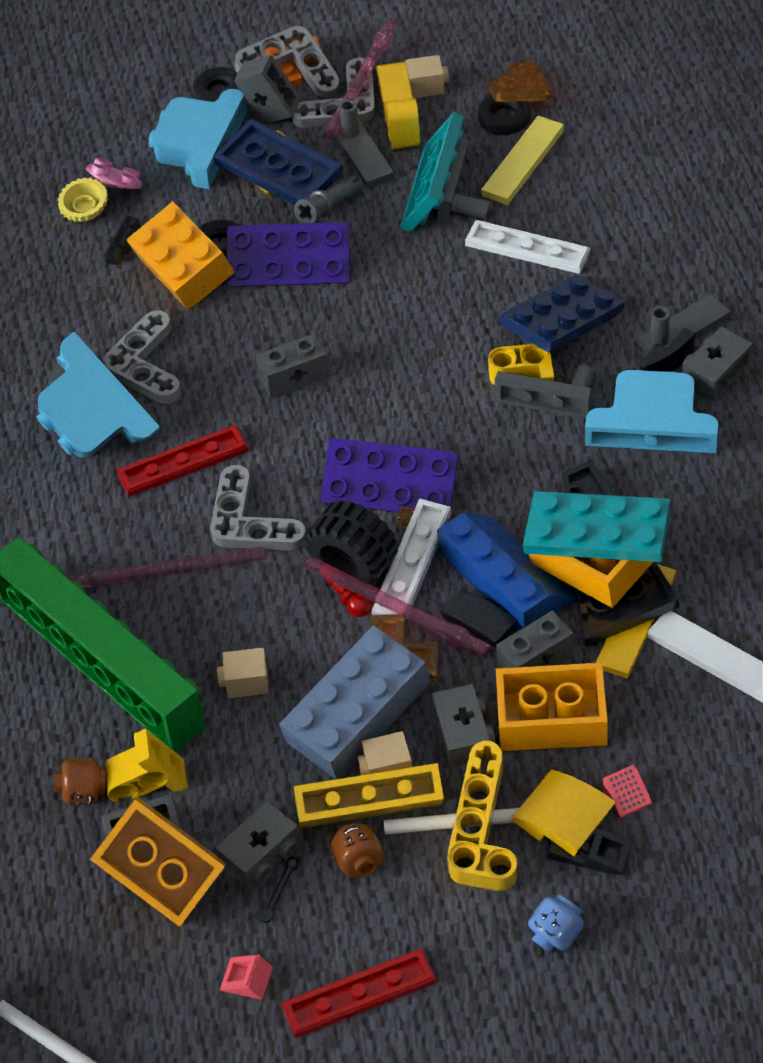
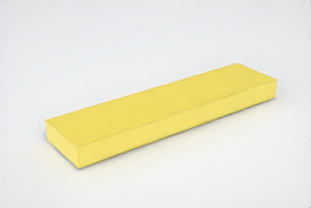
M538 115L483 186L481 196L508 205L564 132V124Z

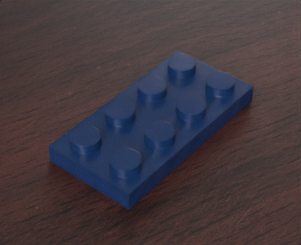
M252 119L213 155L216 165L294 205L302 198H309L310 194L316 190H327L343 173L342 164Z
M576 274L502 313L499 325L550 353L617 316L624 309L625 301L616 297L611 291L604 290L591 283L586 277Z

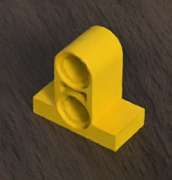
M534 344L499 347L492 350L488 355L489 379L493 385H495V377L498 371L554 381L550 353Z
M146 728L134 733L135 747L111 757L104 764L107 795L114 802H119V798L132 796V799H136L163 786H167L173 792L188 788L184 759Z

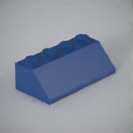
M462 513L437 529L439 553L488 601L517 620L519 625L517 628L519 630L552 610L556 614L577 599L556 577L532 565L529 554H524L523 546L491 516Z

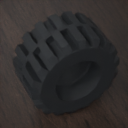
M336 500L334 503L331 502L308 531L305 538L306 550L312 557L313 562L321 570L322 568H327L337 573L339 578L343 579L349 586L353 587L356 585L358 589H368L376 584L396 556L398 543L394 539L395 535L392 530L374 512L360 504L357 505L347 500L345 502L342 500Z

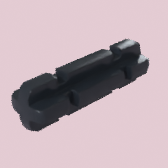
M128 215L124 218L122 226L119 227L110 243L111 246L104 253L107 263L113 265L120 264L124 257L122 253L125 254L130 246L126 239L140 228L137 217Z

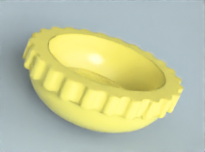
M77 179L76 181H71L70 184H67L62 189L58 198V207L61 214L65 218L67 217L68 220L87 222L99 216L107 205L106 201H108V193L105 185H102V182H98L97 179Z

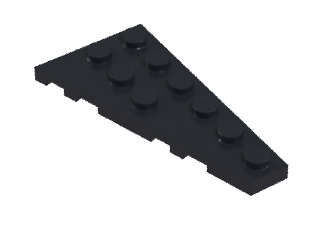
M592 460L562 472L565 493L614 496ZM653 562L613 608L578 590L586 647L680 607L679 598L656 562Z

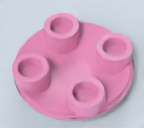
M95 158L94 163L86 166V170L93 177L110 187L140 189L143 186L139 180L140 172L134 169L124 167L123 171L112 167L110 161L102 158Z

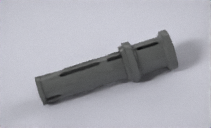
M351 175L325 191L316 190L310 194L309 198L298 200L294 206L296 218L302 224L315 223L318 217H326L332 212L334 206L362 191V180L360 179L353 183V181L358 179V176Z

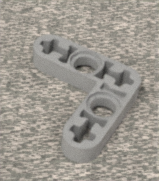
M302 26L288 28L238 51L235 56V70L238 73L243 60L257 59V54L260 57L267 56L265 50L269 47H275L281 52L278 56L273 57L277 64L281 65L293 60L317 96L328 98L335 95L338 91V75L310 32ZM293 38H296L298 41L303 40L301 44L297 41L292 42ZM315 58L320 64L316 67H309L304 63V60ZM321 73L326 84L331 83V87H327L325 84L321 85Z
M365 58L350 60L346 64L348 97L299 102L292 116L293 124L300 128L340 125V113L334 116L327 115V113L333 110L340 112L339 104L344 100L356 102L358 119L361 123L372 120L375 116V101L371 62ZM357 69H362V77H357ZM359 88L367 89V91L364 93L354 92L356 89ZM359 108H365V111H359Z
M160 310L147 313L103 358L105 366L119 382L162 404H169L179 399L181 395L180 382L174 375L143 359L170 333L171 322L169 315ZM141 341L145 343V345L139 349H133L130 347V345L134 342ZM139 374L150 375L145 381H136L134 379Z
M240 465L226 467L220 475L210 526L213 542L220 547L287 551L301 548L305 544L306 531L305 526L299 520L245 517L251 486L249 472ZM234 477H240L236 484L237 491L232 490L231 481L234 480ZM229 502L239 504V507L234 511L222 509ZM225 521H229L231 531H228L227 535H221V532L225 529ZM261 529L267 532V535L261 539L250 537V534L255 530ZM273 530H277V538H274ZM290 531H296L293 538L289 539L286 537Z

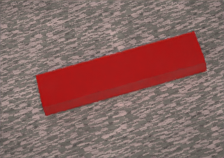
M235 424L119 468L116 471L128 497L249 452Z
M422 948L281 1002L296 1039L436 984V978Z

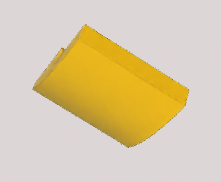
M550 770L514 814L511 821L540 842L545 836L574 857L607 816L616 801L577 778Z

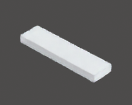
M475 220L465 239V246L578 274L581 273L590 254V247Z
M419 498L398 547V552L392 561L372 608V615L405 623L438 547L437 529L448 523L451 516L450 506Z
M672 611L662 614L648 630L647 638L763 703L762 661Z

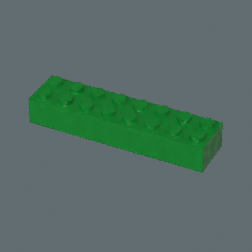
M18 537L0 550V600L143 727L175 752L206 728L203 718L205 712L200 705V690L190 678H182L168 659L163 658L161 660L145 639L141 638L138 640L132 635L131 630L123 620L118 619L116 621L110 616L102 602L99 600L93 601L88 597L80 583L77 581L71 582L66 578L60 566L55 562L50 564L45 560L42 552L34 544L28 545Z

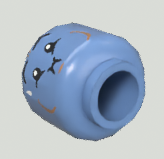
M560 894L556 898L545 897L528 921L529 928L535 933L531 940L549 953L554 947L561 951L568 950L584 927V921L580 917L583 911Z

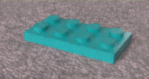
M456 112L449 116L424 146L400 228L404 231L412 232L418 224L422 226L432 208L438 209L444 200L445 193L442 190L450 179L451 172L448 170L457 156L455 146L463 135L461 126L464 117Z
M534 491L523 541L524 554L662 562L671 511L670 499Z

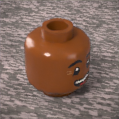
M65 759L62 763L61 771H54V793L61 792L62 800L66 804H94L98 801L100 795H105V767H99L96 759Z
M351 823L341 827L331 842V852L342 873L348 877H367L375 872L384 859V850L373 829L366 824Z

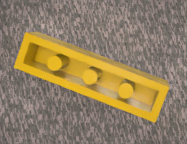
M438 763L294 786L299 829L442 805L444 800Z

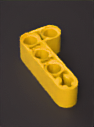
M405 62L376 65L377 80L383 102L385 121H387L391 150L421 146L416 99L412 98Z
M491 741L478 742L470 751L447 860L449 875L455 882L500 891L507 890L515 884L517 880V859L506 848L487 845L503 773L502 751L496 743ZM485 760H490L486 770L487 775H484L481 772V765L485 763ZM477 791H482L488 795L482 800H475L470 797ZM468 825H477L481 828L474 834L463 831ZM462 858H468L474 862L467 868H461L455 864ZM497 865H504L510 869V871L503 875L495 874L491 870Z

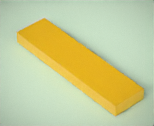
M658 565L669 584L672 585L676 576V570ZM656 617L607 638L595 663H602L603 671L628 679L647 639L648 630L653 626Z

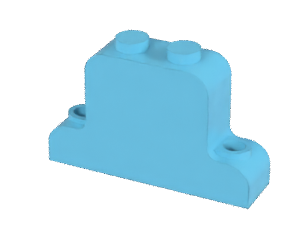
M228 89L222 92L215 102L185 97L172 99L166 109L161 112L159 123L149 136V146L154 148L156 160L162 164L185 167V173L191 177V182L194 186L210 189L220 169V166L215 164L213 155L239 131L248 112L247 99L237 89Z
M75 332L62 341L60 355L56 359L66 372L40 393L38 397L39 415L36 418L47 431L53 429L60 437L58 443L67 454L75 453L78 457H90L120 433L132 444L135 442H147L159 433L160 426Z
M625 370L619 373L616 378L614 405L610 408H595L588 412L585 423V446L716 453L718 421L712 415L693 411L694 379L689 374Z

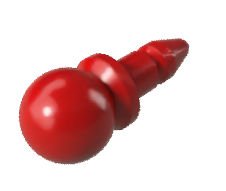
M322 568L321 573L326 582L333 586V589L340 596H343L339 602L346 604V609L350 615L363 617L372 611L373 601L368 594L358 592L356 585L349 588V585L343 579H340L337 573L327 568Z

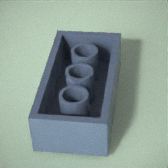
M372 626L279 723L286 743L334 779H340L358 761L357 756L363 755L361 741L382 736L431 683L426 663L381 630Z

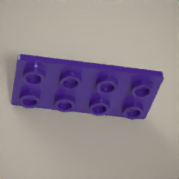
M346 222L228 226L227 260L235 273L227 279V284L230 287L348 283L350 281L349 225Z
M330 438L320 500L323 503H334L336 500L345 502L347 500L357 505L360 504L365 508L413 514L419 498L451 507L458 454L455 452Z

